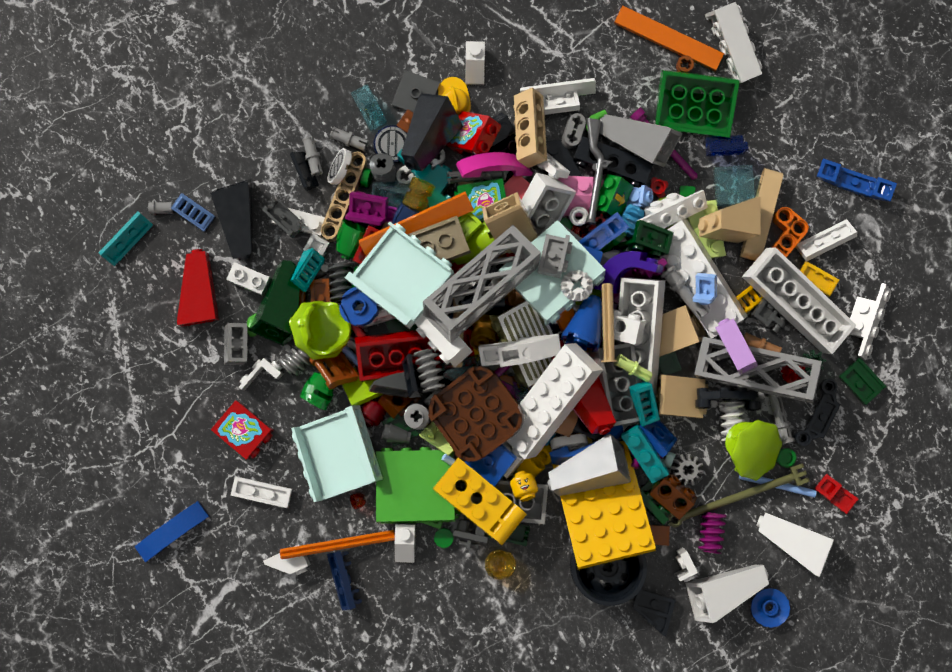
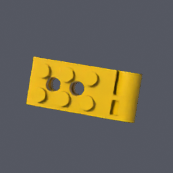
M459 458L454 461L433 487L435 492L500 545L505 543L527 515L520 507ZM458 480H462L466 484V488L462 492L458 491L455 487ZM473 493H478L481 496V501L478 504H474L471 501Z

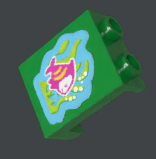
M503 178L457 186L458 191L454 192L456 196L466 191L474 208V211L471 213L481 222L484 221L482 208L506 197Z

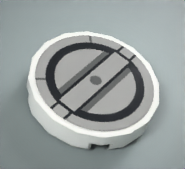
M343 148L337 153L328 173V182L330 184L338 185L347 173L346 166L351 163L352 159L351 151Z

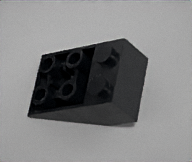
M501 112L492 117L501 125V128L488 153L503 152L516 155V131L508 116ZM509 171L510 173L507 174L506 180L514 175L512 171Z

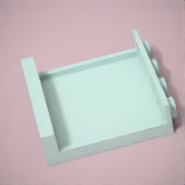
M558 220L531 243L542 255L546 234L562 238L570 235L569 242H573L571 254H566L565 260L569 261L566 273L562 272L561 278L538 274L537 268L514 288L543 318L546 326L550 322L554 324L561 317L560 314L563 311H569L576 304L575 301L565 297L561 290V282L564 275L570 271L580 270L589 275L593 286H598L604 281L606 271ZM513 262L506 263L499 269V272L511 270ZM582 280L578 281L577 283L574 281L572 282L574 284L573 290L577 287H579L580 289L582 288L580 286Z
M389 222L390 228L355 272L353 274L349 272L345 279L410 329L423 313V301L450 279L454 271L449 261L444 258L442 260L435 256L437 253L429 246L426 249L421 246V241L416 236H408L405 233L406 229L400 224L396 223L394 225Z
M360 405L349 406L343 411L300 427L291 428L293 441L298 448V458L304 468L303 474L309 484V494L314 502L323 501L383 480Z

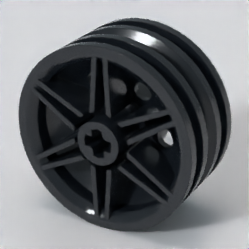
M573 551L570 559L571 576L579 591L592 602L604 606L620 605L635 597L645 583L647 576L645 554L629 557L626 561L622 559L612 561L610 571L603 570L604 564L578 570ZM588 573H594L595 577L593 580L587 578ZM623 573L628 574V579L625 581L621 578ZM606 583L611 584L612 587L610 590H606L604 588V585Z

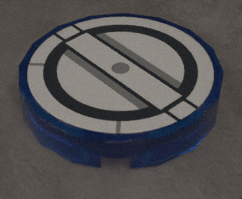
M395 125L385 126L380 129L375 135L373 143L376 154L391 155L394 163L401 162L398 160L397 154L403 148L407 132Z

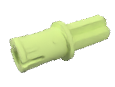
M619 354L615 359L617 362L614 365L628 372V375H635L645 382H649L653 374L641 367L637 361L634 362L622 354Z

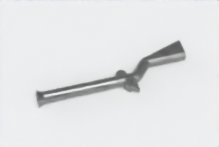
M586 118L590 150L596 157L597 163L592 166V169L595 171L588 219L585 223L597 225L595 219L603 169H606L613 161L605 160L604 155L597 147L601 120Z

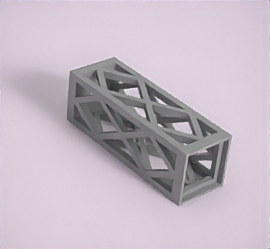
M512 225L423 301V315L450 343L453 342L538 268L541 252ZM507 250H511L515 254V256L497 259ZM513 262L511 270L489 273L492 265ZM504 277L496 285L485 287L487 280ZM478 282L477 288L460 291L468 283ZM474 295L472 303L451 307L453 298ZM465 311L458 318L450 319L448 317V313Z
M703 337L694 374L698 379H706V381L747 388V390L814 404L822 361L748 346L754 357L772 361L758 365L741 375L739 372L728 375L715 363L730 357L722 340ZM713 348L720 349V351L712 353ZM709 365L712 368H714L720 375L708 373L707 371ZM787 365L801 380L779 386L765 372ZM799 366L810 368V376L806 372H804ZM759 375L770 386L745 381V379ZM808 386L806 393L794 391Z

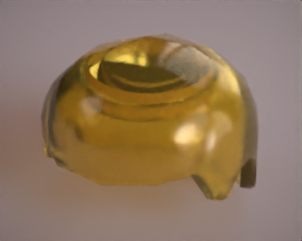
M495 550L486 557L484 568L490 577L503 580L512 576L516 570V561L510 552Z

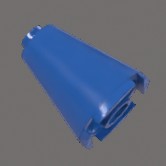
M590 295V297L583 300L563 331L561 340L567 339L566 344L577 343L584 351L587 348H593L592 352L598 351L602 328V301L600 297Z

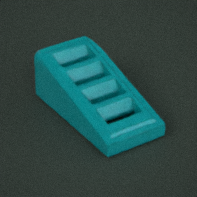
M313 248L303 251L290 281L303 292L307 291L323 265L325 258Z
M643 381L630 386V394L641 426L659 421L660 417L652 384ZM652 412V415L644 417L645 414Z

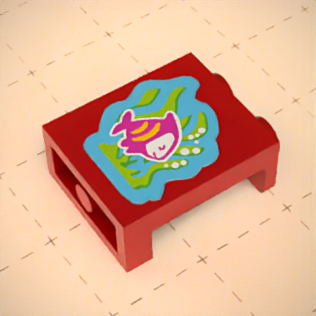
M461 111L458 117L463 128L446 146L459 154H462L463 151L476 155L488 153L501 125L490 116Z
M235 400L212 427L211 431L248 460L250 458L254 459L261 451L259 447L263 443L267 444L273 437L271 433L274 429L255 416L242 402Z

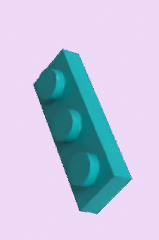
M137 211L98 253L115 266L153 224Z
M639 425L621 434L622 439L652 484L669 475V470Z

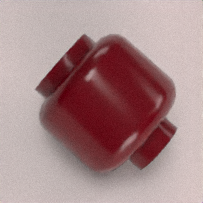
M377 398L363 403L361 406L366 426L370 428L380 425L386 414V411L378 403L379 399Z

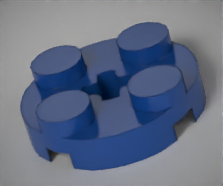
M356 287L349 289L342 296L343 299L339 310L343 319L356 327L365 326L378 316L379 305ZM357 302L364 304L361 311H355Z

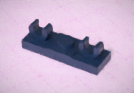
M336 551L327 554L342 611L356 608L355 604L362 602L361 599L355 600L353 598V595L359 592V589L351 590V577L347 570H345V566L352 564L351 561H343L344 555L349 554L348 551Z

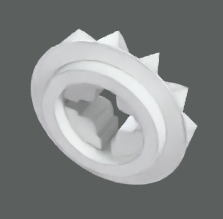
M580 270L570 271L562 279L561 290L568 299L582 301L590 296L593 290V282L587 273ZM582 280L580 285L582 288L577 287L573 290L574 284L572 282L577 283Z

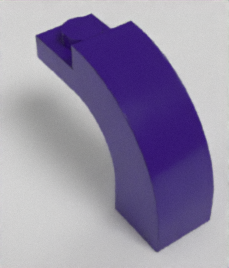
M628 251L617 254L603 265V268L606 270L605 279L600 285H595L594 289L602 291V284L611 283L613 285V294H618L621 278L629 270L641 268L662 273L664 265L658 264L657 259L647 257L646 252Z

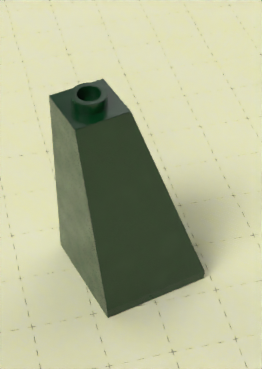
M283 260L277 266L249 331L282 346L286 345L293 338L289 320L299 307L300 290L290 281L297 266L294 262Z

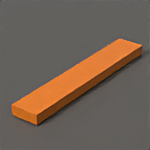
M623 5L614 21L615 25L678 55L690 56L695 63L714 72L717 70L724 53Z
M465 191L397 223L406 229V234H410L449 218L461 217L474 211V208ZM390 226L359 240V244L366 257Z

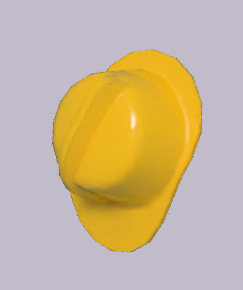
M457 77L444 79L438 88V95L449 97L458 116L461 111L470 112L471 102L465 82Z

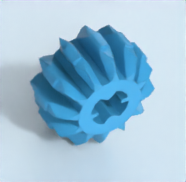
M632 204L627 205L621 216L629 226L624 231L627 237L633 236L636 221L644 217V211Z

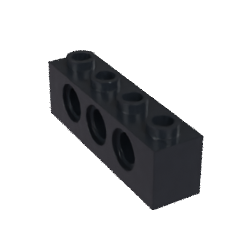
M582 136L573 160L579 167L592 168L593 164L597 163V161H593L590 158L592 152L590 150L589 138ZM598 142L597 147L604 155L605 160H614L617 163L615 168L608 165L606 169H603V175L606 173L622 177L634 187H641V185L646 184L653 166L651 162ZM628 166L633 167L635 173L628 174L625 168Z

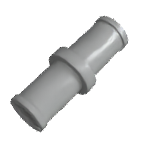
M336 127L332 128L334 132L331 131L330 133L331 139L345 143L347 147L352 146L364 152L367 150L369 140L358 137L351 131L348 133Z
M310 136L303 138L302 142L306 151L305 159L309 163L311 176H319L323 174V170L319 160L320 153L317 152L314 137L312 136L311 139Z

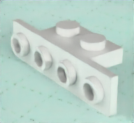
M595 78L520 88V93L533 87L542 94L544 115L580 110L578 96L595 94L596 81Z
M700 190L688 197L671 193L666 198L650 203V206L645 207L646 216L639 220L665 229L707 209L708 205L704 190Z
M884 283L881 285L876 301L857 297L850 318L856 324V327L849 335L863 338L858 356L863 360H866L872 353V342L878 335V324L884 317V306L891 296L889 287Z

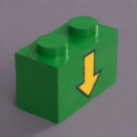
M607 174L600 189L597 212L600 215L602 213L605 218L611 217L616 212L622 215L634 186L622 177Z

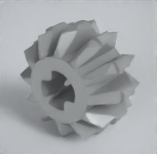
M688 453L686 459L683 454H680V461L677 459L673 460L677 466L670 467V469L676 470L671 475L679 476L678 479L680 482L683 480L684 486L688 485V480L693 486L695 485L694 479L697 481L701 480L697 474L704 473L703 470H698L699 467L703 466V463L696 464L698 461L697 456L691 460V454ZM684 466H687V467L690 466V467H691V468L689 469V470H691L690 474H689V473H685V474L683 473V471H685V470H683V467H684Z

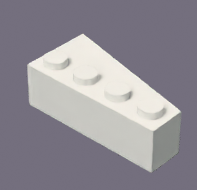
M734 2L704 14L706 19H711L713 23L711 28L713 34L720 38L719 47L721 52L728 56L726 63L733 78L740 80L739 83L761 75L762 64L754 53L756 51L755 45L749 39V29L741 18L742 10L740 6Z
M423 313L414 323L418 326L416 331L423 339L426 336L429 338L428 344L431 348L442 353L439 357L446 364L451 363L456 367L473 352L459 336L450 343L429 322Z

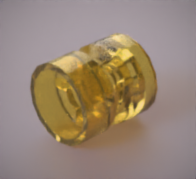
M412 177L409 184L411 191L405 194L402 202L418 211L426 210L429 204L427 197H432L436 186L423 179Z

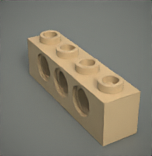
M532 87L514 95L513 105L515 111L516 158L518 162L527 168L547 161L543 95Z

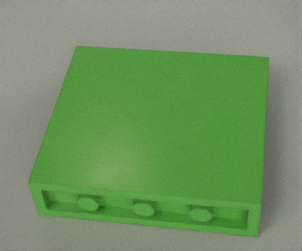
M421 447L420 450L412 451V448H400V451H393L392 448H382L381 451H376L377 462L383 480L376 482V522L378 524L456 522L455 507L433 490V487L450 468V465L441 460L445 454L441 450H431L430 447ZM453 451L449 456L454 458L455 451Z

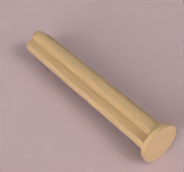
M611 283L602 284L604 360H601V363H614L617 360H615L613 285Z

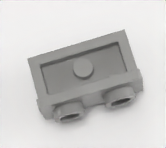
M546 234L538 274L561 278L562 272L566 273L569 262L565 260L566 254H571L573 242H569L570 235L562 238Z

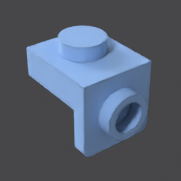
M697 273L695 276L696 294L692 298L693 302H699L701 305L711 304L717 297V275Z

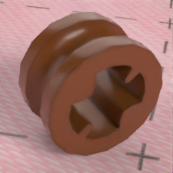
M686 55L681 56L676 64L678 72L690 73L694 67L693 59ZM683 62L689 63L687 68L681 67Z

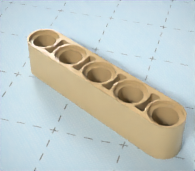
M361 152L352 153L351 163L346 166L347 173L337 186L322 224L321 234L329 242L336 241L339 228L345 219V215L349 212V198L346 201H341L339 199L342 193L350 194L352 191L356 192L360 186L362 172L367 168L366 157ZM361 158L363 163L360 166H355L353 164L355 159ZM353 175L356 177L355 182L347 183V178ZM335 211H342V216L340 218H333V213ZM334 228L335 233L332 236H326V230Z
M766 168L762 171L755 196L761 197V235L743 242L740 257L756 261L764 251L783 179V173Z

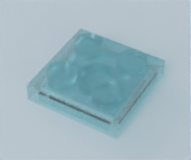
M752 165L713 168L717 206L735 205L755 198Z

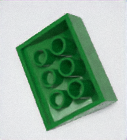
M661 70L655 124L681 132L730 138L740 80Z

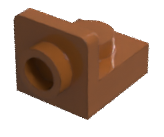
M408 109L397 124L399 128L407 133L413 112Z

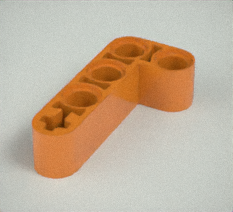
M782 207L774 213L772 220L783 233L770 248L776 247L787 257L806 235L809 226L792 209ZM779 213H784L787 216V220L782 221L779 218ZM794 225L801 227V233L795 232ZM783 239L788 240L789 248H785L782 245Z

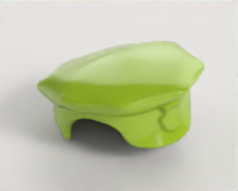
M313 301L301 303L293 317L289 320L296 347L313 360L337 357L347 345L351 336V324L343 319L340 314L339 305L334 302Z
M756 420L754 422L735 424L726 435L725 446L735 465V471L741 477L756 481L775 467L782 447V441L778 427L775 424Z

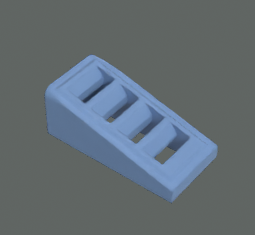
M183 193L180 194L171 207L173 211L204 232L216 217ZM185 201H187L186 205H185V206L183 207V209L180 211V208L183 206V204L185 203ZM191 205H193L194 207L191 210V212L188 215H186ZM200 210L201 212L198 214L196 219L193 220L192 218L194 217L196 212ZM204 214H206L207 217L205 218L203 223L199 224V221L202 219Z

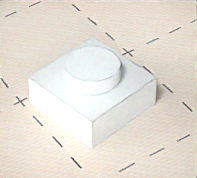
M312 233L303 250L306 251L313 248L320 255H323L329 245V241Z

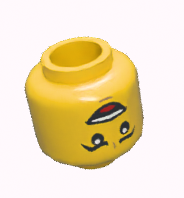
M525 471L515 473V477L510 481L514 497L520 499L521 502L535 498L538 486L534 475Z

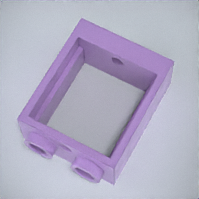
M726 318L718 323L719 326L715 328L739 374L741 375L757 367V362L734 318L731 320Z

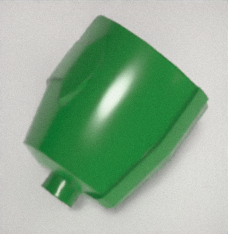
M346 219L343 220L337 234L336 250L342 254V258L348 260L349 258H354L359 247V240L363 238L366 228L359 223H353L351 220Z
M314 372L305 383L299 397L326 411L333 398L334 389H329L323 376L320 373Z

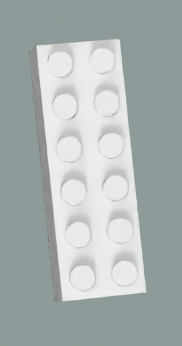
M681 220L667 229L674 232L669 254L660 258L664 257L668 263L666 265L667 269L673 265L676 267L675 270L681 278L686 279L685 284L694 295L696 294L695 276L697 273L717 275V297L711 304L702 305L708 313L699 319L710 338L719 335L715 327L719 326L718 323L726 318H729V320L734 318L737 324L748 317L688 220Z
M776 247L766 248L742 276L821 353L833 354L856 327V324Z
M624 277L621 278L619 310L622 311V315L636 314L641 316L640 319L646 320L641 344L634 345L639 365L653 374L649 383L652 384L654 395L656 396L665 280ZM621 321L619 326L620 329L624 331L626 329V325L623 321ZM616 340V345L626 343Z
M577 343L564 344L519 404L524 413V422L518 433L507 440V442L523 459L533 458L539 454L603 371Z

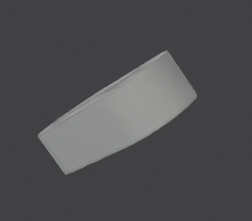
M574 113L567 121L562 136V144L568 149L575 148L581 140L586 124L585 117L582 114ZM575 119L578 120V124H579V125L576 127V129L574 128V125H575L574 120H575ZM571 134H574V135H573V140H574V141L571 143V142H569V141H570L569 136H570Z

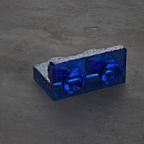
M732 135L730 138L721 136L706 137V156L745 154L748 150V142H744L743 135Z

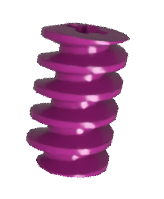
M711 512L701 515V518L707 521L700 523L706 529L699 532L705 537L699 539L704 545L698 546V549L704 552L722 554L717 551L723 548V545L718 542L724 541V538L719 536V534L725 533V530L720 528V526L726 525V522L722 521L721 518H725L727 515Z

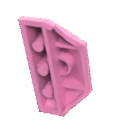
M568 176L567 179H557L576 191L563 216H569L571 210L578 206L585 208L589 214L594 177ZM576 213L575 217H583L582 213Z

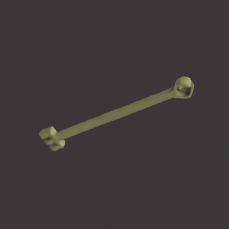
M801 463L790 467L791 474L691 509L680 520L678 519L677 523L669 522L668 524L671 527H679L682 521L775 487L795 481L796 486H800L810 482L809 478L801 480V476L807 475L806 470L798 473L797 469L804 467V464ZM672 513L668 515V521H671L672 517H674Z

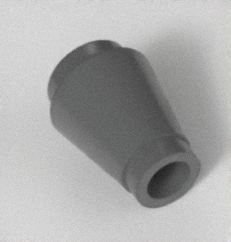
M391 423L390 425H384L381 439L392 443H409L411 432Z

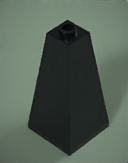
M423 93L419 95L401 152V156L405 161L404 164L408 169L423 171L463 128L448 96Z
M251 179L216 189L210 193L232 258H238L239 261L249 258V254L253 252Z

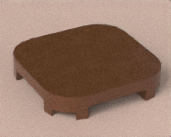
M484 366L467 369L464 374L439 393L434 394L430 399L428 416L431 422L435 423L455 451V455L459 459L468 462L485 458L516 435L524 422V413L518 402L499 376L492 369Z

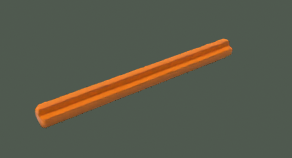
M394 530L283 548L279 551L280 558L288 559L395 540Z

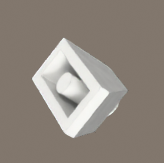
M466 41L465 84L484 85L485 42Z
M416 523L395 524V562H415Z
M279 553L263 561L264 565L288 574L295 572L296 575L308 571L306 567L311 565L307 555L281 559Z

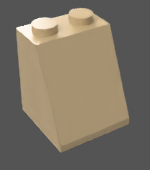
M518 192L482 208L484 221L494 240L512 225L530 242L538 237ZM507 250V251H505L503 254H505V253L510 254V253H513V252H512L511 250Z
M761 197L749 199L699 218V237L740 243L761 235Z
M687 305L663 314L659 357L702 342L703 337H707L702 323Z
M671 375L658 376L655 399L659 415L703 418V415H706L707 409H696L695 400H697V388H708V384H705L706 379Z

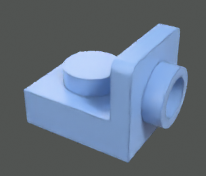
M646 185L634 187L626 206L629 204L640 208L650 206L653 200L652 189Z

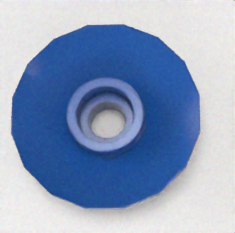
M762 589L752 599V616L764 627H778L789 616V600L784 593L777 589ZM770 603L772 609L766 610V605Z

